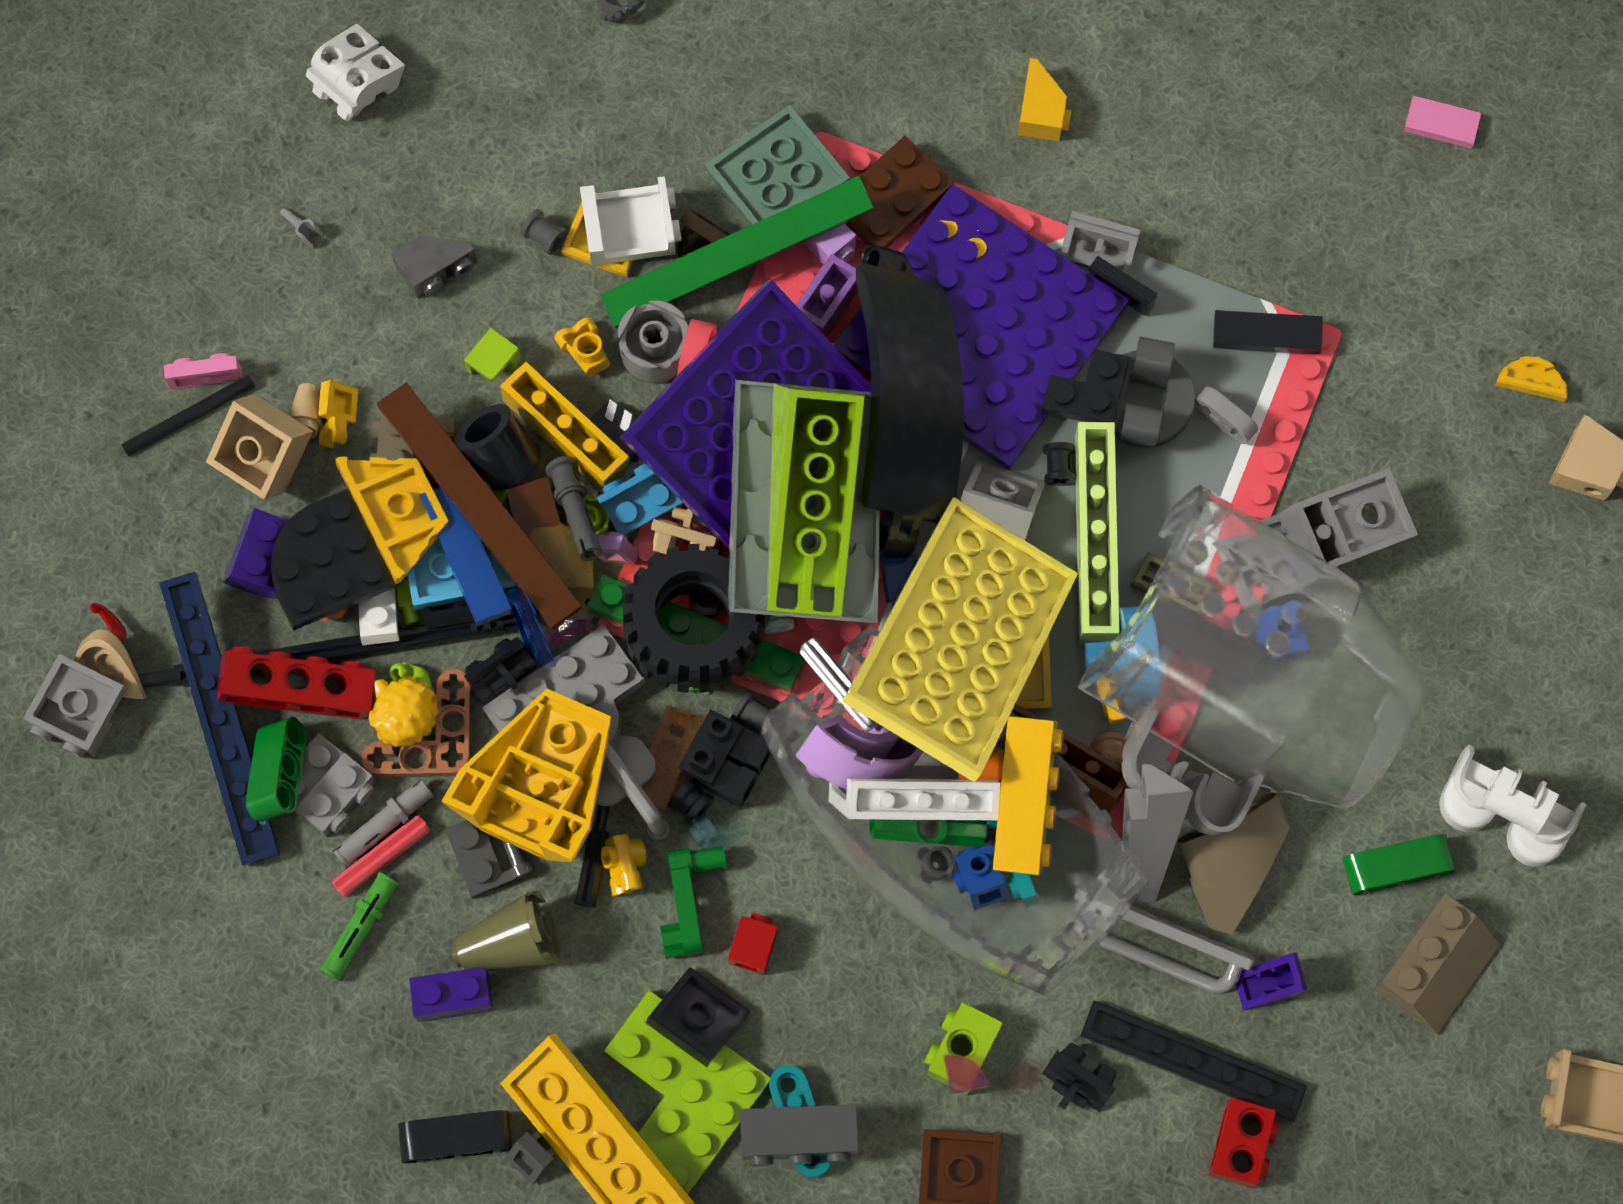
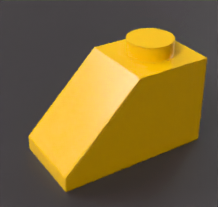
M1030 58L1018 135L1059 141L1061 130L1068 131L1072 110L1065 109L1066 94L1041 63L1033 58Z

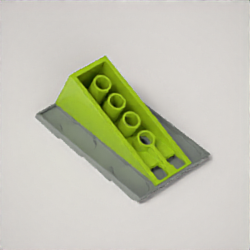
M735 379L728 610L730 612L878 624L880 511L865 508L862 504V484L870 427L871 392Z

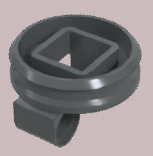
M1140 336L1137 350L1123 354L1129 356V364L1114 420L1115 438L1134 447H1157L1175 439L1188 424L1194 408L1195 391L1190 375L1173 358L1176 343ZM1133 381L1166 388L1163 410L1127 403L1124 410L1128 382Z

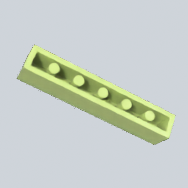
M1078 422L1075 433L1079 645H1085V643L1117 641L1119 637L1115 422Z

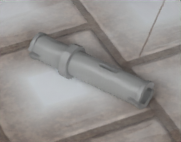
M420 778L395 800L391 797L386 801L387 806L362 825L340 845L332 849L346 868L401 822L406 824L410 820L408 817L434 797Z

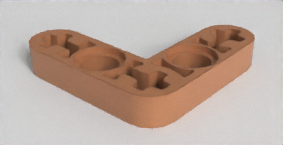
M449 669L444 671L437 680L436 700L439 714L436 716V741L415 742L411 747H395L392 744H384L382 741L372 742L362 751L361 761L365 770L374 777L456 776L460 768L470 760L471 687L464 678L466 674L459 669ZM452 678H457L459 684L464 685V688L457 690L458 704L465 702L464 707L454 704L443 707V702L451 704V694L449 689L444 688V685H449ZM453 713L461 715L464 718V724L460 730L449 732L443 727L446 716ZM443 738L449 740L464 738L463 743L456 741L458 756H463V760L456 761V767H450L448 762L443 760V757L450 755L449 741L442 743ZM400 749L398 756L400 769H394V761H384L381 764V768L378 769L375 768L373 762L369 761V758L376 756V751H382L384 757H395L394 750ZM413 750H421L426 754V762L417 769L408 767L405 761L408 753Z

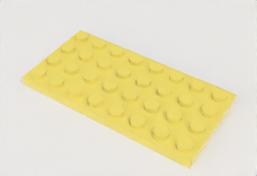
M953 497L842 702L971 781L976 782L986 766L1008 720V716H1010L1078 573Z

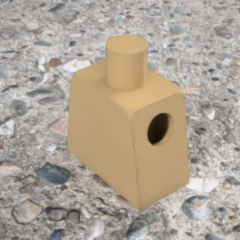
M1584 415L1576 425L1549 483L1605 501L1615 486L1623 489V440L1590 417Z

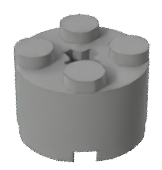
M658 300L648 301V304L632 307L621 319L618 327L620 356L623 365L634 377L650 383H667L677 376L688 324L682 312L675 306Z

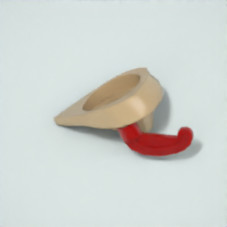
M92 603L89 609L95 614L99 613L111 632L98 629L89 634L81 642L73 661L124 685L127 689L123 697L145 699L146 694L140 678L133 666L128 651L122 644L127 636L125 627L108 608L98 603Z

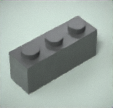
M856 1104L740 1109L742 1160H750V1166L773 1165V1159L789 1158L790 1165L811 1164L812 1157H827L828 1163L851 1162V1155H858Z

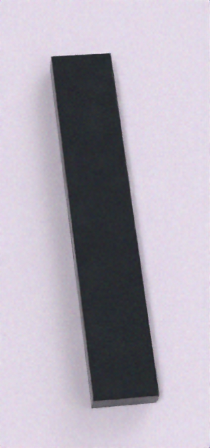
M1095 1000L1091 1005L1080 1037L1231 1098L1276 1110V1116L1294 1122L1307 1089L1305 1084Z

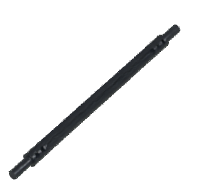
M535 611L536 615L534 612L503 616L479 626L476 625L475 621L426 629V625L423 624L398 628L399 641L362 646L360 635L258 651L254 652V654L269 656L270 652L277 651L291 654V659L306 660L307 657L317 656L333 661L506 633L505 629L535 624L533 616L538 623H541L539 613ZM183 664L173 665V669L138 674L143 688L176 683L177 687L189 684ZM252 670V671L250 672V674L260 673V672H263V671H261V670Z

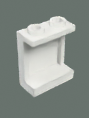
M665 176L658 177L657 185L595 193L594 185L580 187L591 266L676 254L675 242L681 241L679 221L671 220L670 209L676 208L673 187L666 188Z

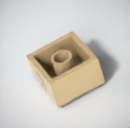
M249 395L232 402L206 463L263 500L286 492L313 430L258 395Z

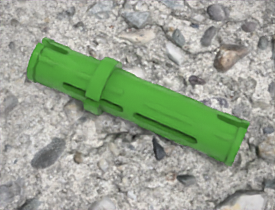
M381 872L377 874V878L363 900L358 899L354 905L357 908L319 970L337 981L341 980V976L360 949L376 920L381 921L384 914L381 912L399 883ZM378 895L379 899L372 908L365 922L361 924V919L365 915L374 898ZM356 929H358L357 935L353 939L344 956L342 958H339V955L341 954L345 945L349 941L353 932Z

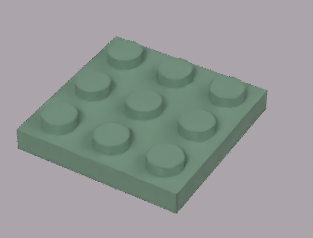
M791 105L785 107L704 164L710 176L750 225L850 180L848 174Z

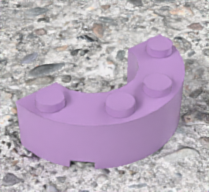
M839 715L817 724L795 756L806 766L807 771L812 776L823 778L839 787L847 789V778L904 779L924 751L879 724L872 730L864 732L849 724Z

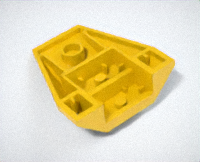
M546 688L460 768L443 797L442 803L483 832L547 861L573 862L592 827L612 717Z

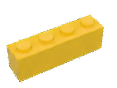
M527 362L521 365L500 385L503 401L562 456L574 457L578 463V471L603 494L602 488L605 485L623 477L630 466L629 456Z
M1008 716L993 870L1040 875L1043 873V867H1050L1052 844H1046L1047 828H1054L1056 807L1050 806L1051 790L1057 791L1059 783V768L1053 767L1055 752H1061L1063 743V730L1057 729L1058 721Z

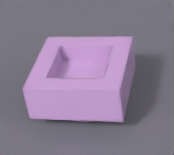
M607 532L606 535H597L603 550L602 555L598 557L603 562L636 564L639 551L627 541L628 538L618 532Z

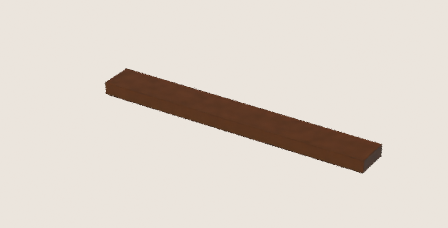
M407 382L377 402V406L521 592L526 595L549 628L554 630L582 609L580 603Z

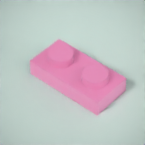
M226 353L214 354L209 359L197 361L191 358H181L175 360L173 364L164 365L165 380L171 390L232 382L242 378L241 365L236 355L231 356Z

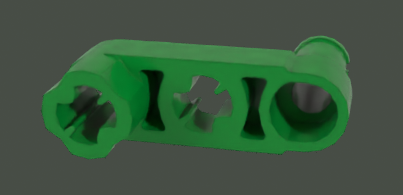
M723 845L690 851V848L667 851L679 923L660 926L666 959L703 953L691 877H694V873L722 868L727 869Z

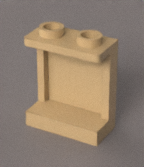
M1566 1049L1557 1052L1555 1057H1550L1546 1070V1079L1552 1080L1550 1094L1544 1095L1540 1109L1541 1117L1546 1118L1544 1128L1623 1145V1065L1572 1055L1571 1051Z

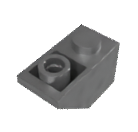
M426 235L418 236L391 253L395 267L417 298L424 294L431 296L442 289L445 281L453 276L462 277L473 269L474 263L477 262L475 250L471 243Z

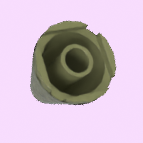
M538 891L528 892L455 938V945L451 947L452 957L457 967H463L464 970L485 967L488 971L552 965L559 962L560 958L554 955V953L561 951L554 918L551 911L544 913L539 903L545 902L544 897Z

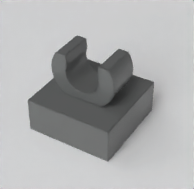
M526 1132L516 1141L506 1157L532 1185L544 1175L556 1154L552 1147L546 1151L538 1143L543 1137L540 1132H536L533 1136Z

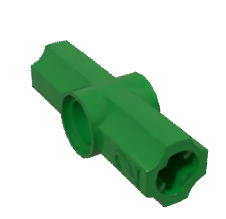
M869 819L870 839L983 847L986 838L987 824L985 820H933L935 823L934 832L929 837H925L920 831L922 820Z

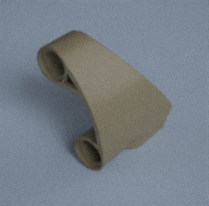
M1276 792L1254 798L1244 820L1237 828L1230 832L1209 836L1195 830L1177 840L1191 875V885L1210 929L1233 935L1264 882L1286 838L1290 823Z

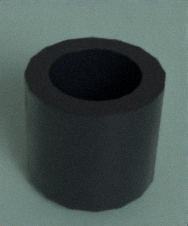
M496 404L477 412L466 421L456 436L457 448L479 476L491 486L492 490L502 491L521 483L530 476L541 459V449L507 405Z

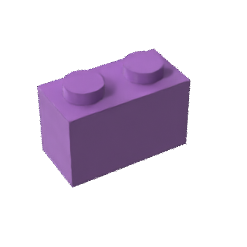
M831 254L796 304L826 338L858 293L856 268Z

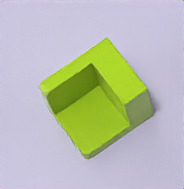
M490 328L466 356L464 363L467 372L471 375L477 371L489 381H494L506 366L513 370L521 361V355L517 346Z

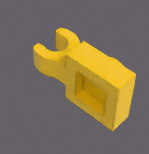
M333 380L321 382L318 417L327 420L319 434V445L334 448V442L341 445L346 443V426L356 423L359 389Z

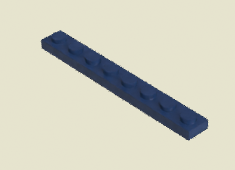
M196 572L159 582L241 864L247 866L278 856L280 852L270 819L258 822L250 816L247 810L246 794L252 758L236 704L216 702L222 656Z

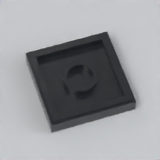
M689 967L648 1016L645 1023L705 1067H708L743 1024L751 1011Z

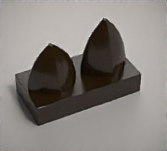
M687 209L680 220L684 227L681 231V241L678 242V258L709 245L710 242L713 243L730 235V233L699 213Z

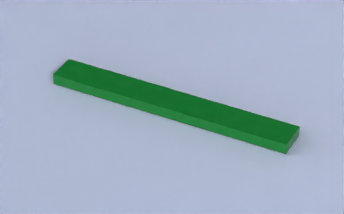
M856 176L600 294L613 326L618 328L625 313L636 305L638 307L648 304V301L655 300L669 304L875 209L861 177Z

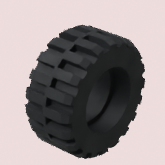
M688 544L687 551H679V547L675 546L667 549V556L661 558L659 554L654 555L648 559L647 569L640 567L633 575L634 584L628 585L625 593L623 632L633 662H640V671L647 677H651L653 674L656 675L657 684L668 688L670 683L676 684L677 692L688 693L689 687H699V693L710 692L711 684L718 683L720 688L731 684V676L735 674L736 677H741L748 670V662H754L759 653V645L763 640L765 615L730 612L728 610L730 554L727 558L721 556V549L710 546L708 552L699 550L700 544ZM688 593L704 594L722 604L728 612L729 624L721 636L709 643L701 645L683 644L672 639L662 630L659 624L660 610L666 603L677 596Z

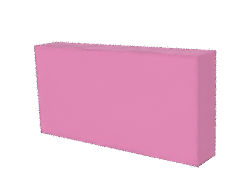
M1413 96L1404 131L1472 149L1481 113Z

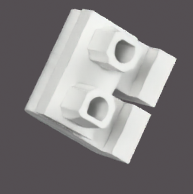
M358 24L353 25L320 46L312 57L311 67L306 72V77L313 82L312 92L320 99L328 100L331 98L338 104L337 114L345 121L358 116L364 107L375 101L377 94L383 91L386 94H390L396 90L405 64L383 45L378 48L379 42ZM357 38L364 42V47H355ZM382 60L390 65L389 69H380Z

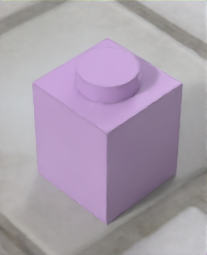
M843 224L803 244L823 265L831 254L847 263L855 254L856 234L846 224Z

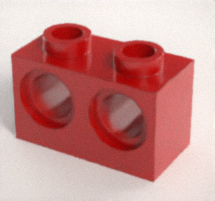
M1230 1098L1226 1102L1208 1176L1252 1189L1258 1185L1259 1180L1264 1182L1270 1166V1159L1265 1158L1268 1143H1275L1279 1129V1122L1274 1121L1276 1110ZM1244 1116H1251L1257 1120L1259 1124L1257 1135L1251 1136L1242 1130L1241 1119ZM1235 1153H1242L1248 1157L1250 1169L1247 1173H1240L1232 1166V1156Z

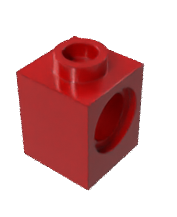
M751 913L750 918L741 916L728 957L729 965L765 975L778 934V926L772 925L773 920L771 918Z

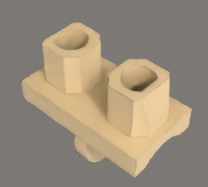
M678 507L673 508L671 517L683 520V525L661 518L653 519L651 530L655 531L653 551L667 554L668 548L676 546L678 538L689 540L690 544H700L699 550L709 552L710 546L717 547L720 540L713 533L693 528L694 524L707 526L689 508L687 510Z

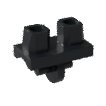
M518 637L512 641L505 638L495 645L494 654L485 661L475 660L465 668L467 674L464 675V678L480 702L485 706L508 688L513 693L517 692L520 689L517 682L538 666Z
M1069 1043L1061 1052L1057 1050L1042 1074L1055 1082L1052 1089L1064 1096L1058 1105L1065 1110L1071 1101L1082 1109L1088 1104L1100 1112L1115 1090L1112 1085L1117 1073L1106 1064L1101 1063L1098 1064L1093 1073L1082 1067L1080 1064L1087 1054L1074 1043Z

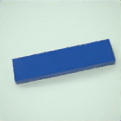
M440 487L433 489L449 521L438 534V541L476 625L479 626L510 614L512 608L479 536ZM426 493L420 494L430 520L438 518Z

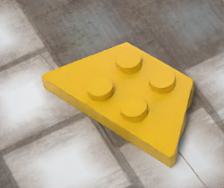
M348 457L336 458V465L395 583H400L438 539V534L449 523L418 459L399 458L397 460H388L386 458L370 457V461L348 460ZM426 493L438 518L430 520L420 494Z

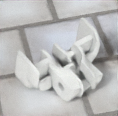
M1468 745L1465 747L1441 793L1439 804L1445 821L1456 830L1475 832L1487 826L1497 814L1511 822L1506 838L1508 848L1514 858L1522 864L1531 867L1545 866L1554 861L1564 850L1570 836L1576 831L1587 804L1581 802L1574 808V811L1556 802L1559 794L1547 789V782L1545 781L1538 785L1533 797L1515 789L1521 778L1522 769L1519 768L1513 771L1503 767L1500 770L1494 771L1472 760L1475 753L1473 746Z

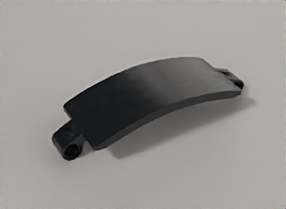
M872 244L864 250L860 264L856 266V282L866 324L871 368L870 427L862 484V504L865 508L886 512L879 520V554L908 558L915 550L922 521L938 524L952 498H956L964 431L962 367L952 313L943 287L933 282L915 278L905 253Z

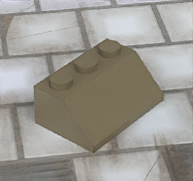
M1444 893L1435 902L1374 990L1437 1035L1500 944L1477 915Z

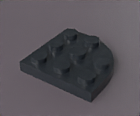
M349 489L316 501L298 511L285 524L276 539L271 559L272 583L276 596L293 631L395 588L396 583Z

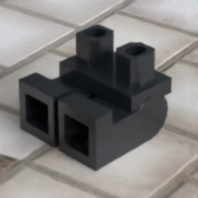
M710 709L681 761L679 770L683 771L682 774L687 779L693 778L699 786L741 809L757 781L756 775L760 776L775 748L774 739L761 733L760 735L744 728L741 724Z

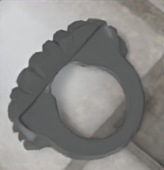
M598 0L602 10L600 13L601 19L610 22L625 19L638 11L645 3V0H632L624 6L613 5L606 0Z

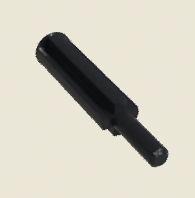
M598 806L595 827L588 834L574 904L582 907H596L603 870L601 850L606 846L605 840L609 839V832L605 831L610 806Z

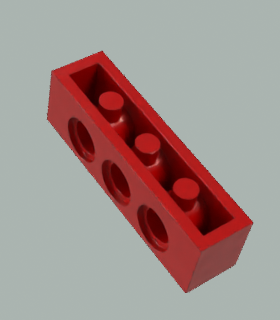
M233 647L232 651L226 650L221 658L216 702L365 720L371 711L375 669L365 668V664L361 662L346 661L343 662V665L329 664L328 659L323 657L310 656L306 660L291 659V654L277 651L270 652L268 656L254 654L255 650L248 647ZM252 670L263 671L268 677V683L265 685L255 683L251 678L250 672ZM292 674L300 676L305 682V688L298 690L291 687L288 682V676ZM325 680H336L341 686V694L330 693L325 687Z

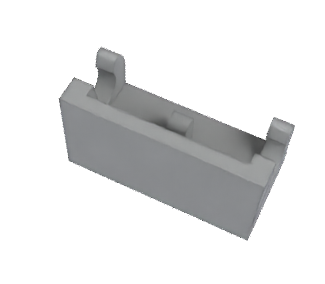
M1072 211L1062 244L1061 255L1074 264L1089 268L1095 258L1099 256L1128 275L1141 229Z

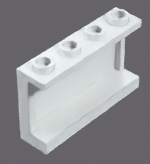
M914 765L904 779L847 778V789L829 782L828 801L848 819L998 820L1001 783L997 780H976V782H973L970 779H958V772L948 766Z

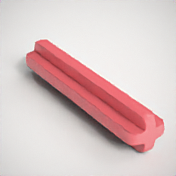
M419 815L413 817L334 878L332 881L333 886L341 896L347 897L430 832L428 824Z

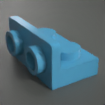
M646 464L634 470L636 476L624 483L619 478L605 485L602 488L604 494L597 497L600 505H603L616 531L625 536L652 522L653 519H657L672 511L674 507L684 504Z

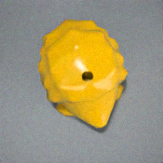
M413 676L392 681L390 684L384 679L375 681L377 699L373 710L369 713V722L376 729L378 739L384 744H392L395 747H411L415 742H421L422 738L428 736L431 729L436 725V716L439 714L435 692L426 683L417 682Z

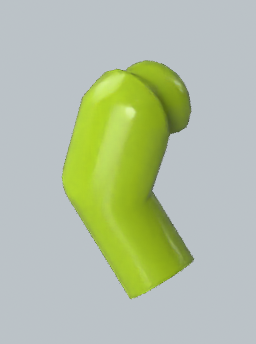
M406 662L395 663L391 666L389 676L392 681L413 676L417 682L426 683L434 691L429 674L424 668Z

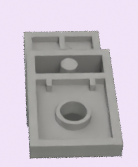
M1390 468L1294 503L1277 515L1218 536L1211 540V543L1236 603L1241 608L1334 572L1349 562L1412 539L1418 533ZM1363 506H1370L1376 511L1377 521L1375 524L1367 523L1363 519ZM1253 552H1260L1266 557L1267 566L1265 570H1260L1253 566L1251 562Z

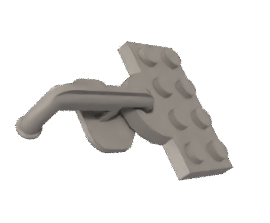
M604 624L517 683L520 687L517 692L513 693L508 689L482 707L498 732L506 727L546 688L611 716V729L596 804L612 806L627 796L647 823V832L652 839L662 840L668 835V823L662 818L660 811L641 787L654 776L656 771L655 759L641 739L619 735L621 732V716L616 704L643 687L646 683Z

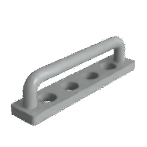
M1078 885L1074 896L1078 903L1072 921L1074 930L1079 937L1089 943L1217 994L1228 992L1234 988L1240 979L1243 969L1250 971L1252 968L1254 955L1085 885ZM1092 907L1229 962L1225 975L1219 979L1213 978L1092 928L1087 921Z

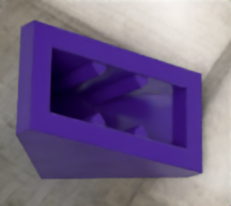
M1291 953L1254 966L1250 971L1243 970L1236 984L1243 1010L1298 998L1307 990L1297 953Z

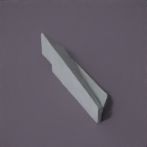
M1142 764L1141 788L1125 789L1121 865L1126 878L1124 896L1125 902L1128 904L1156 901L1193 795L1189 787L1151 764Z

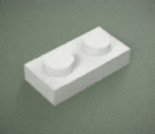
M395 585V588L358 603L362 646L399 641Z

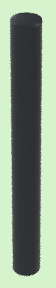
M246 375L121 445L129 457L255 388V385L250 376Z

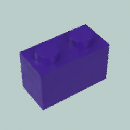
M485 967L409 978L413 1016L418 1022L493 1011L489 973Z

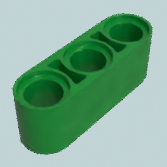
M295 717L261 726L257 730L246 794V806L250 816L258 822L291 813L296 808L306 747V732L303 724Z
M1438 834L1379 847L1342 858L1353 896L1361 895L1362 890L1368 889L1370 893L1397 887L1398 882L1404 881L1406 885L1432 879L1434 874L1440 873L1441 876H1446L1457 871L1446 834Z

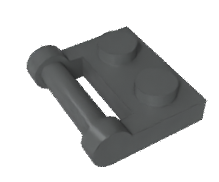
M465 820L445 828L472 899L534 874L530 861L526 862L522 849L503 840L502 842L512 868L502 872L487 833L469 821Z

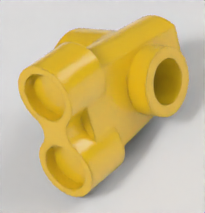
M590 317L581 319L571 328L561 329L554 336L562 352H569L588 377L607 369L610 365L603 350L602 341L598 336L600 331Z
M628 834L616 835L605 840L606 846L601 850V860L603 866L610 870L611 879L609 882L612 897H618L624 893L628 895L633 893L632 891L642 889L640 871H637V868H643L646 863V849L642 840L639 838L629 839Z

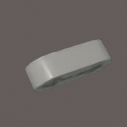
M1205 387L1195 399L1194 404L1199 412L1241 444L1248 443L1258 431L1257 424L1248 414L1214 388Z

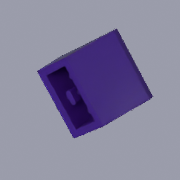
M254 508L246 516L223 583L255 595L278 599L272 583L271 559L276 539L288 520Z

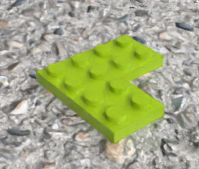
M648 990L606 1047L604 1053L664 1096L638 1134L689 1196L740 1125V1109H751L768 1086L770 1077L726 1045L709 1066L705 1067L645 1023L648 1016L662 1001L660 997Z

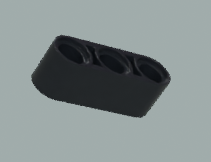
M507 1110L412 1120L398 1124L401 1163H417L416 1159H424V1162L455 1158V1154H462V1157L493 1154V1150L500 1149L501 1153L511 1151L510 1118L509 1111Z

